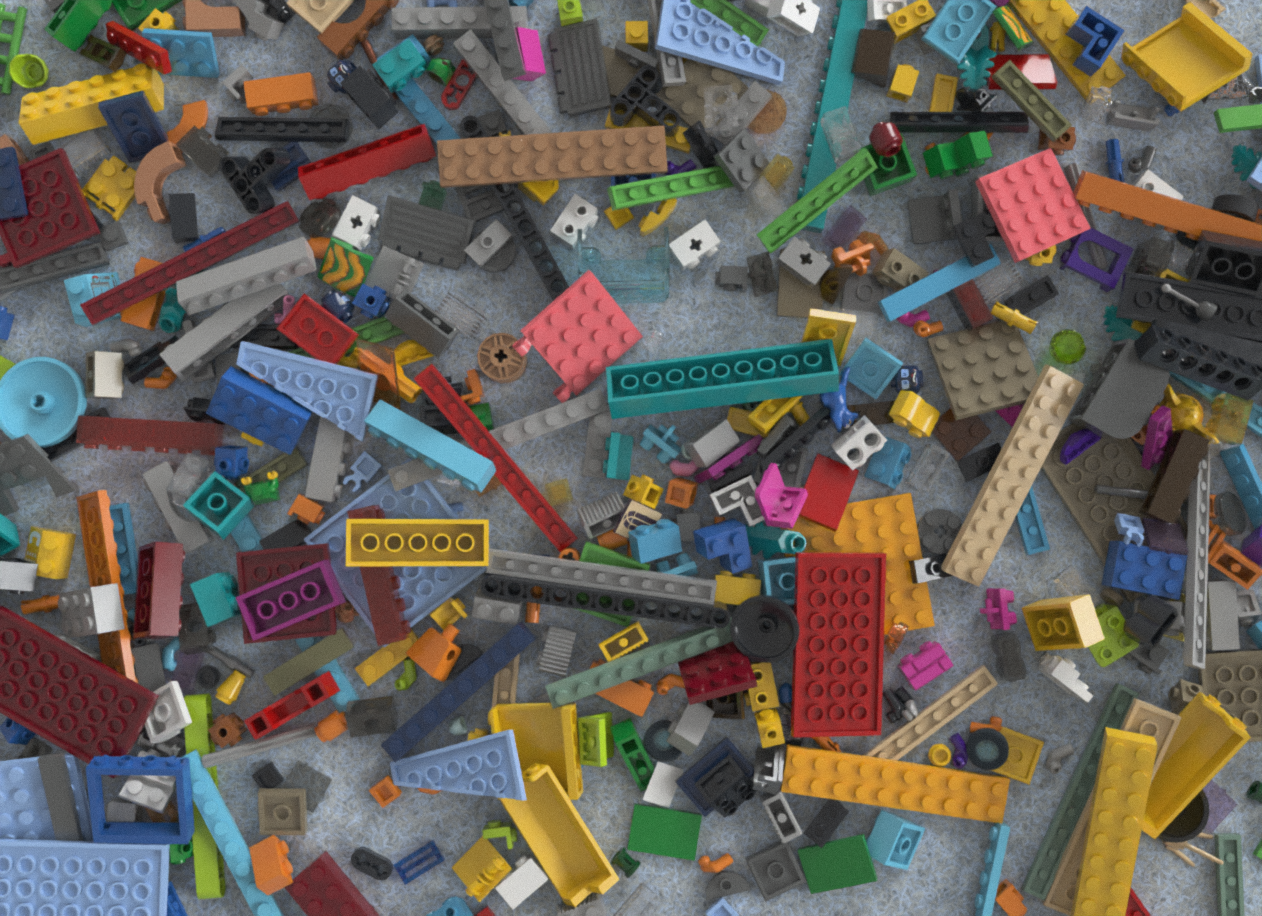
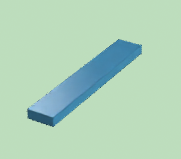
M989 244L994 255L992 259L971 268L965 256L878 301L886 321L890 322L1000 265V260L992 244Z

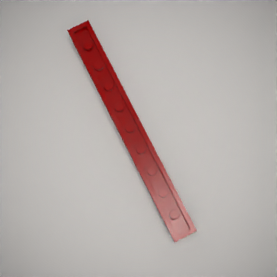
M431 363L416 375L414 380L472 449L493 461L496 468L494 475L558 551L562 552L578 539L437 368Z

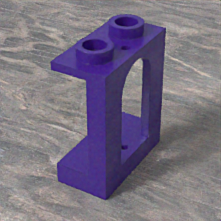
M1093 228L1070 238L1069 241L1072 243L1069 249H1065L1060 257L1062 264L1059 269L1068 268L1100 284L1099 289L1105 292L1115 289L1134 249ZM1091 241L1116 253L1107 272L1083 261L1079 257L1078 248L1082 242Z

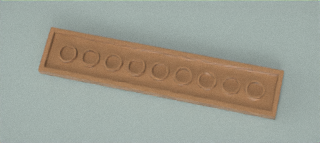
M665 126L437 141L441 188L668 172Z

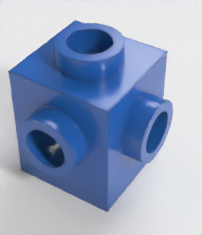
M362 284L352 304L362 309L361 314L373 319L374 316L378 318L382 315L385 316L391 305L389 303L391 299L385 296L387 291L375 285L372 289Z
M231 444L216 447L214 458L215 471L229 480L238 479L240 475L248 473V447Z
M8 717L0 726L5 739L11 744L28 745L36 735V733Z

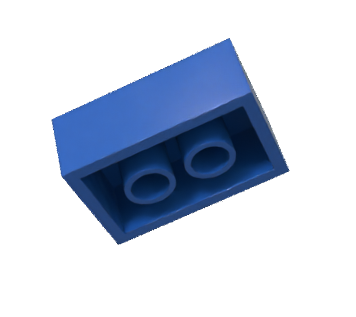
M1109 541L1102 585L1180 600L1187 554L1142 545L1138 547L1137 544H1125L1122 541Z

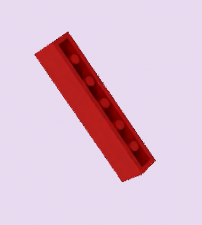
M424 123L298 167V177L309 201L322 199L327 194L345 191L350 186L365 184L370 179L385 177L390 172L408 169L411 165L419 162H428L433 157H436V153Z

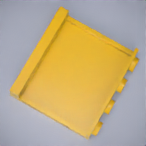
M1189 2L1183 6L1181 17L1133 47L1127 42L1123 43L1121 58L1126 66H1130L1141 79H1144L1152 86L1155 92H1159L1167 99L1171 106H1175L1181 112L1249 70L1253 53Z
M570 702L554 709L550 703L496 704L488 713V724L491 725L492 734L513 730L521 772L527 770L535 763L548 764L565 793L569 796V799L578 800L583 793V780L580 764L576 702Z

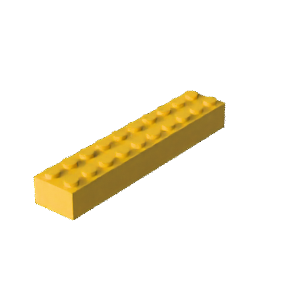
M1105 727L1070 916H1125L1158 747L1155 737Z

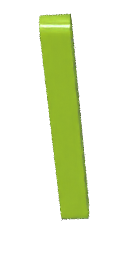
M209 693L185 695L184 701L192 721L190 725L184 727L186 754L197 749L200 757L216 752L215 744L211 740V734L208 729L214 726L212 722L211 695ZM217 765L208 767L207 770L218 789ZM193 800L195 832L192 839L197 897L199 900L222 898L226 890L223 855Z

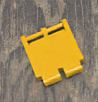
M112 156L109 161L104 159L83 187L84 196L94 202L98 209H104L112 215V219L118 221L135 199L134 181L137 171L131 167L128 168V165L116 156ZM91 192L92 194H94L95 196H97V197L99 198V200H97L95 197H93V196L90 195L89 193ZM106 204H108L109 206H111V207H112L113 209H115L116 211L114 212L113 210H111L110 208H108V207L106 206Z

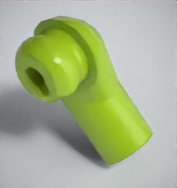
M411 658L403 660L405 672L394 683L398 691L409 689L417 679L415 662Z

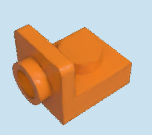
M476 369L466 371L468 377L465 378V383L468 391L472 390L473 393L460 397L468 405L481 402L480 398L485 397L478 371Z

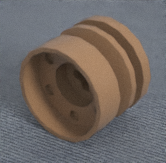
M494 333L485 338L479 346L477 353L478 364L482 372L494 382L500 384L513 383L520 379L526 371L528 364L527 353L521 357L512 347L518 341L513 335ZM501 352H504L507 359H503L502 363H500L496 357L500 356Z

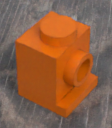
M300 493L287 514L293 516L296 513L298 514L297 519L306 524L312 522L319 525L326 513L323 512L324 505L311 498H306L304 494Z
M1007 879L1003 880L998 885L995 901L1008 916H1024L1027 908L1022 903L1024 900L1023 896Z

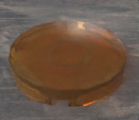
M768 89L766 90L773 97L748 126L750 130L758 134L775 132L786 119L787 107L784 99L780 94Z

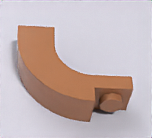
M169 141L155 147L142 159L134 181L137 204L148 207L149 217L154 222L160 224L171 222V217L162 196L164 181L172 172L187 166L179 146Z

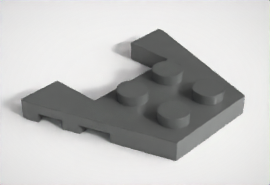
M29 434L0 444V514L3 516L19 510L9 490L10 488L45 476L56 497L78 489L73 481L70 482L63 475L65 472L59 466L56 467L47 458L49 455Z

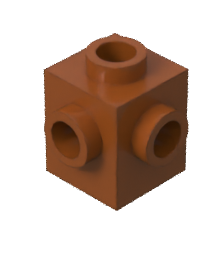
M1070 127L1054 142L1041 129L1039 130L1038 150L1044 151L1051 148L1055 156L1064 155V152L1073 150L1076 143L1075 127Z
M235 712L227 716L224 713L212 721L214 726L208 729L213 743L221 748L228 744L230 747H233L243 739L240 735L247 731L244 721Z

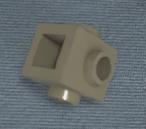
M1180 679L1175 686L1170 688L1168 693L1171 712L1178 715L1199 692L1203 693L1202 686Z

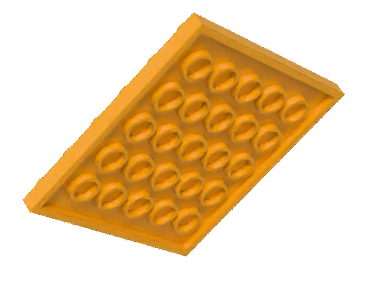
M911 493L847 503L836 532L799 516L792 529L779 527L781 530L800 532L805 537L806 547L802 552L886 553L884 635L935 626L927 582L912 583L909 561L922 559L923 557ZM784 553V556L794 557L796 554Z

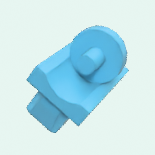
M650 424L642 433L644 436L640 446L650 451L654 444L658 445L662 450L656 457L663 464H666L672 458L675 459L681 451V447L676 444L679 437L673 433L676 428L674 425L668 429L661 424L657 429Z
M687 553L676 557L679 567L670 569L668 561L656 564L657 572L689 577L698 574L695 561H691Z

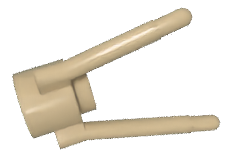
M1202 832L1198 836H1196L1201 838L1213 839L1212 835L1205 834ZM1162 840L1166 849L1175 853L1192 867L1195 866V863L1178 849L1183 850L1187 848L1220 865L1224 863L1215 856L1187 843V841L1175 843Z

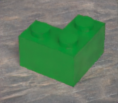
M985 131L968 133L954 142L937 144L922 153L930 179L940 177V180L950 178L954 174H956V177L964 176L970 173L969 169L979 168L985 165L987 159L993 157Z

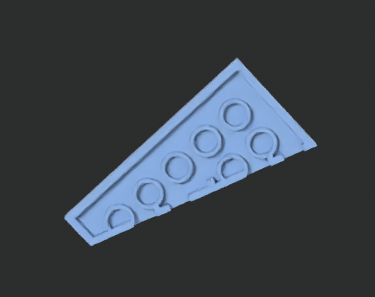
M662 0L655 42L656 50L776 85H780L783 82L784 60L764 47L759 48L750 42L749 37L744 34L742 36L732 30V26L706 9H699L690 3L691 0Z
M245 341L240 343L236 365L259 379L265 380L273 385L275 389L286 393L293 400L322 418L333 422L340 429L351 433L358 440L364 441L367 428L364 420L371 411L378 379L377 374Z
M513 730L498 732L400 759L397 762H390L393 785L510 798L522 801L527 800Z

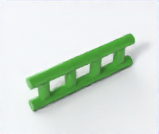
M0 3V32L3 20L15 22L12 35L0 33V42L10 44L8 56L0 55V64L6 65L4 78L0 77L1 93L10 95L13 80L9 74V63L19 54L27 9L18 6L17 13L5 12L6 5Z

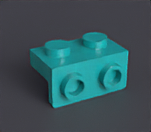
M409 38L372 64L391 93L395 90H402L410 79L420 77L427 68L424 58Z
M611 432V437H606L605 450L609 451L608 460L604 459L603 473H607V478L629 480L633 436Z

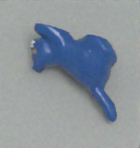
M846 367L842 372L839 391L819 394L822 406L827 407L831 411L830 419L838 433L842 431V426L847 429L858 418V414L850 412L846 405V386L850 367Z

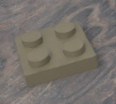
M259 789L260 835H306L308 831L306 789Z

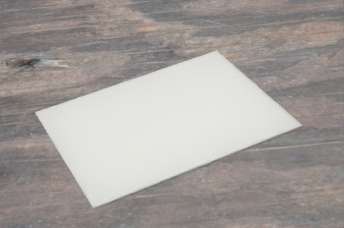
M657 762L642 800L669 808L678 786L675 780L683 774L684 770Z

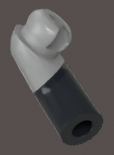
M903 686L899 687L894 693L906 707L902 711V715L907 721H911L918 715L914 699Z

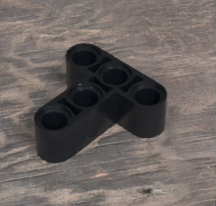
M646 65L637 72L612 102L610 119L614 125L624 126L636 114L651 126H665V136L671 137L678 132L680 115L653 93L657 88L659 76L658 70L655 67ZM650 77L653 81L646 82L643 78ZM632 93H636L640 97L634 99L631 98L629 95ZM654 107L657 109V111L650 112L647 110V108ZM617 110H623L626 113L624 115H618L615 112ZM667 120H671L675 124L672 126H668L664 122Z
M264 148L251 161L244 156H228L221 160L220 169L248 213L262 214L274 208L275 202L267 186L289 165L290 154L285 148Z

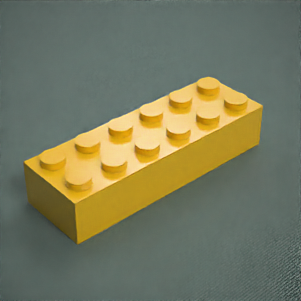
M141 63L125 70L118 69L110 74L95 75L83 81H73L65 86L51 87L46 91L38 93H28L22 97L19 125L32 145L106 126L108 124L98 108L99 102L139 91H144L154 112L164 110V83L157 70Z
M346 519V567L488 566L489 520Z

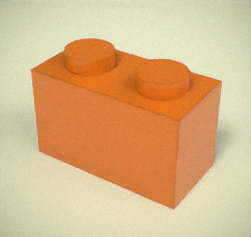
M1224 540L1209 561V564L1247 590L1262 575V569L1258 564Z
M272 835L249 847L256 887L266 895H270L293 883L291 876L293 868L287 857L289 848L284 840L281 841L275 835Z

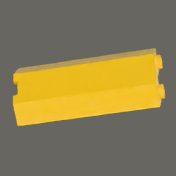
M1199 692L1178 714L1181 720L1150 785L1142 831L1153 839L1160 835L1251 738L1245 730L1247 726L1238 718H1232L1220 707L1221 703L1210 694L1205 696Z
M538 763L531 765L527 770L521 772L527 800L522 801L510 798H499L563 902L566 905L576 907L592 892L603 895L620 879L549 765Z

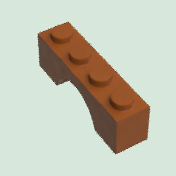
M366 0L364 11L356 20L350 23L332 21L324 32L317 36V39L338 60L348 59L353 54L356 45L368 38L369 31L374 26L381 24L384 15L389 9L395 8L399 0Z

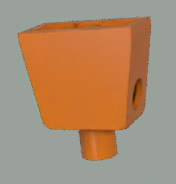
M450 623L442 633L431 627L405 654L429 675L445 682L461 653V648L452 642L460 630Z

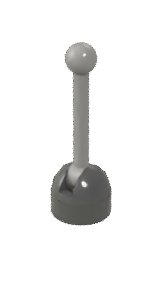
M1164 284L1161 287L1164 293L1169 292L1196 307L1197 316L1206 322L1217 309V305L1209 301L1198 304L1173 290L1169 284Z

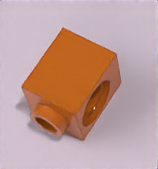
M680 477L670 480L665 503L685 509L694 505L699 483Z

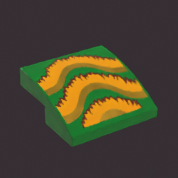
M1002 6L993 11V16L1018 51L1034 44L1009 6Z
M331 237L317 277L333 288L356 297L360 287L365 283L374 257L352 249L353 245Z

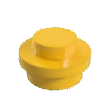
M934 744L928 751V759L933 765L943 767L950 762L951 751L944 744Z

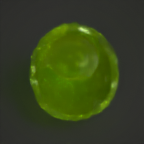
M1072 329L1056 332L1049 343L1050 356L1053 360L1064 365L1077 363L1086 352L1082 335Z

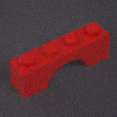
M330 671L247 718L244 722L253 738L257 740L333 696L340 689Z

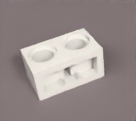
M864 415L833 442L831 446L845 463L854 470L856 467H861L872 453L881 450L887 439ZM873 433L871 439L864 440L867 434ZM856 448L854 454L847 455L850 449Z

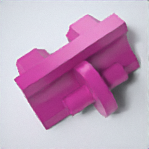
M1005 588L986 589V607L979 608L980 613L987 614V622H990L991 629H1010L1011 625L1017 623L1015 612L1008 611L1007 603H1013L1014 592Z

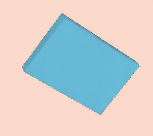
M946 0L921 40L958 65L997 6L989 0Z

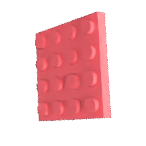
M1051 148L975 181L1015 263L1091 229Z

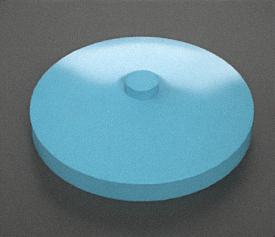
M33 357L17 363L1 378L0 428L9 438L14 439L29 434L40 447H48L67 439L80 425L87 405L85 386L77 372L69 365L54 358Z

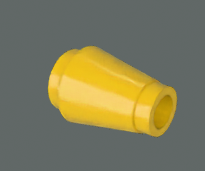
M234 670L216 689L218 692L215 697L231 705L233 701L237 700L247 676Z

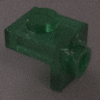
M434 180L429 182L423 181V191L419 204L442 210L447 195L445 188H441L440 182Z

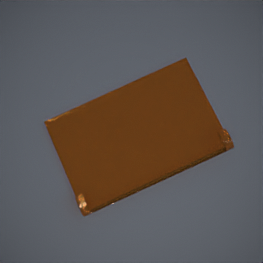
M357 339L360 370L378 375L373 402L382 400L401 411L394 348Z

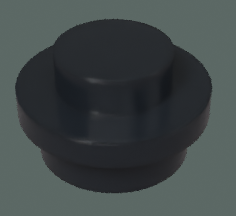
M207 665L198 671L197 682L201 687L212 688L219 683L220 672L216 667Z

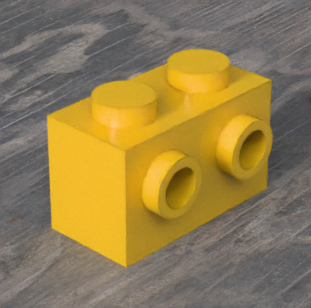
M750 662L758 687L747 689V692L743 693L746 706H750L753 712L779 707L771 663Z

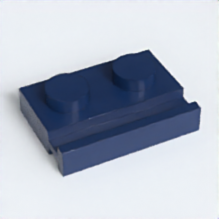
M290 142L282 147L289 152L290 163L271 182L277 192L299 179L298 167L311 163L298 142Z

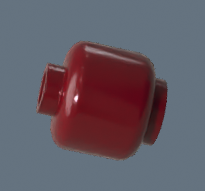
M892 122L877 123L873 126L872 132L869 135V141L879 156L891 157L901 149L903 138L896 125Z

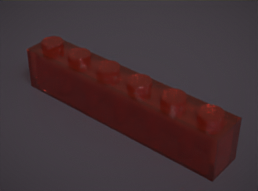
M78 416L76 443L84 444L85 449H99V445H107V450L122 451V446L131 447V451L145 452L146 448H154L156 453H169V449H178L177 454H192V450L201 451V455L215 456V448L222 446L224 425Z
M379 505L347 511L349 519H385L384 511L382 508L380 509ZM360 566L377 645L381 646L409 638L411 627L409 621L405 620L403 611L406 610L403 597L400 598L398 591L401 588L398 575H395L393 566Z

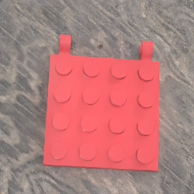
M588 270L520 330L524 336L516 341L512 347L522 357L533 345L564 381L561 386L553 391L558 400L564 403L570 397L571 392L577 396L602 374L606 367L611 366L643 336L595 275Z

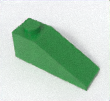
M628 718L611 726L610 729L617 748L638 788L642 792L647 789L655 767L631 718Z

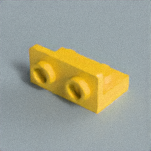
M917 0L887 16L886 21L892 30L891 32H895L894 44L917 33L920 26L932 22L936 14L928 0Z

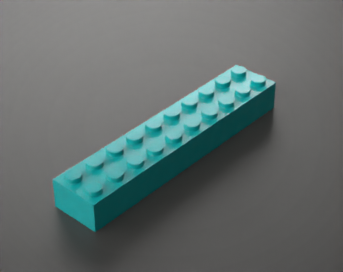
M832 339L606 367L608 403L612 419L839 391V371Z

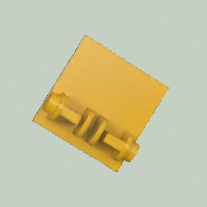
M483 836L452 867L466 885V893L470 897L474 895L478 902H481L512 870L488 839H483Z

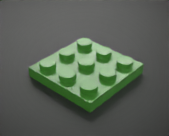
M587 541L579 560L646 571L649 570L651 564L648 562L640 564L631 556ZM584 592L577 594L581 600L589 599L588 594ZM607 595L600 597L603 603H610L612 601ZM632 599L623 600L626 606H633L635 604ZM576 609L625 627L629 626L632 616Z

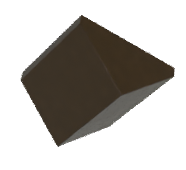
M860 29L851 73L881 88H885L894 47L895 32Z
M743 691L706 701V706L715 711L712 718L745 719Z

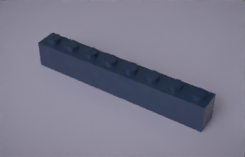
M523 622L518 623L385 740L381 746L394 762H397L537 638Z

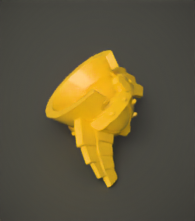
M1168 384L1163 392L1164 398L1158 406L1161 407L1163 405L1171 409L1172 432L1186 429L1210 440L1209 444H1218L1219 441L1216 436L1212 435L1201 424L1204 415L1199 401L1183 393H1174L1172 387Z

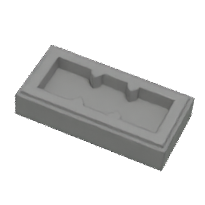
M496 219L464 251L479 267H482L513 236Z

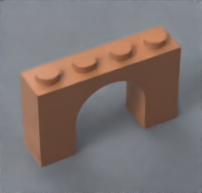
M182 0L186 14L183 17V27L186 31L211 32L213 37L246 36L245 15L238 6L211 7L204 4L202 0Z

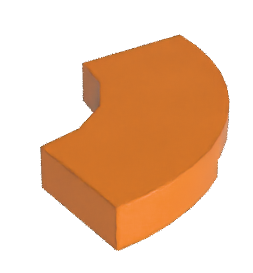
M205 100L183 105V116L180 123L174 129L167 132L169 142L177 144L181 153L190 149L197 142V139L206 127L208 107Z

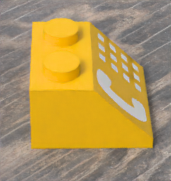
M31 526L24 559L38 564L36 576L51 579L68 578L76 534Z

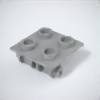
M383 246L366 285L372 289L375 285L387 291L386 296L392 299L405 289L412 293L424 263Z

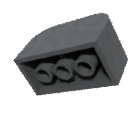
M1126 339L1114 342L1067 420L1082 429L1091 430L1103 439H1125L1132 437L1141 430L1143 425L1148 424L1153 408L1163 400V392L1168 385L1170 373L1166 369L1139 360L1134 346L1135 341Z

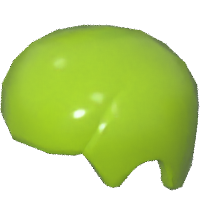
M18 54L9 63V74L12 80L21 87L39 88L49 78V69L45 61L37 55Z

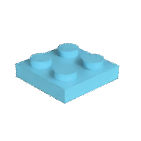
M865 337L839 375H842L846 367H850L848 381L874 399H877L901 368L903 362Z

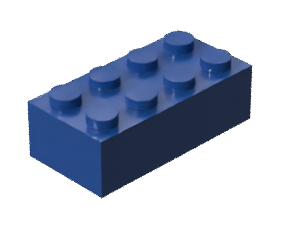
M232 366L221 377L206 414L291 455L299 443L313 411L293 400L286 393L280 392L274 387Z

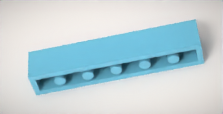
M382 400L377 402L364 420L369 428L368 432L378 439L381 436L393 448L398 449L400 447L411 458L416 459L418 457L422 459L426 466L433 470L438 468L450 480L457 479L461 481L462 486L470 491L475 489L481 493L496 472L493 461Z

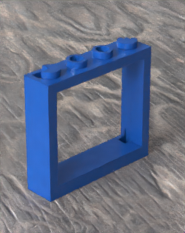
M131 755L93 757L86 767L93 843H189L195 832L189 757H156L154 755L145 757H133ZM101 775L175 776L179 823L106 822Z

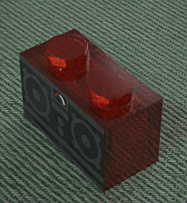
M973 279L946 293L965 329L971 331L994 319Z

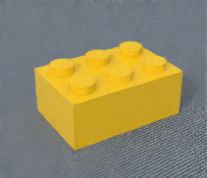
M1090 594L1041 599L1021 608L1035 651L1086 648L1104 640Z

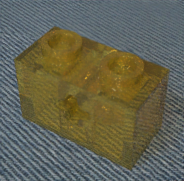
M1229 393L1218 394L1212 402L1213 412L1211 419L1206 424V429L1216 436L1219 442L1229 445L1242 444L1254 400L1250 399L1247 401Z

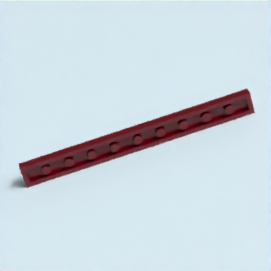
M286 201L80 304L91 325L94 326L175 285L176 281L193 276L298 223L299 219L290 203Z

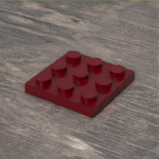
M733 641L678 662L690 705L758 687L748 656H745Z

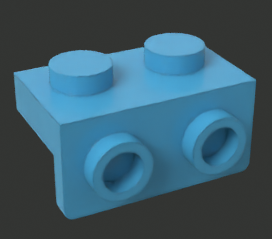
M885 437L887 441L881 450L873 453L864 477L895 489L902 481V471L905 464H908L911 459V448L906 443Z

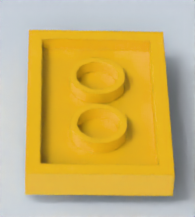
M810 308L800 343L832 339L837 366H841L856 323V315Z

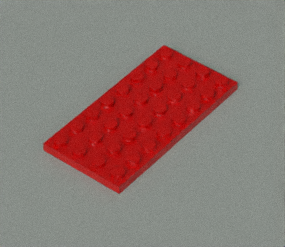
M796 552L794 613L798 619L800 630L798 642L793 649L792 737L881 735L886 553Z

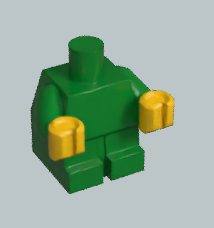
M276 471L267 473L269 480L255 482L253 485L251 484V477L241 478L245 493L253 500L255 505L281 501L278 489V473Z

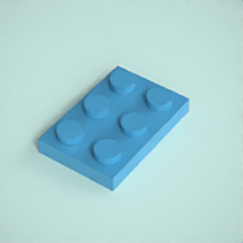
M143 29L142 37L168 50L172 72L165 75L218 78L220 71L211 32Z

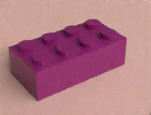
M322 560L235 597L253 641L346 602L329 560Z

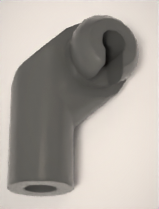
M1146 146L1142 157L1130 159L1128 163L1129 170L1138 173L1149 169L1157 148Z

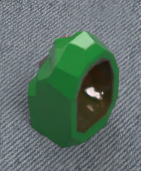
M445 58L432 59L426 68L427 75L442 86H447L456 71L451 60Z

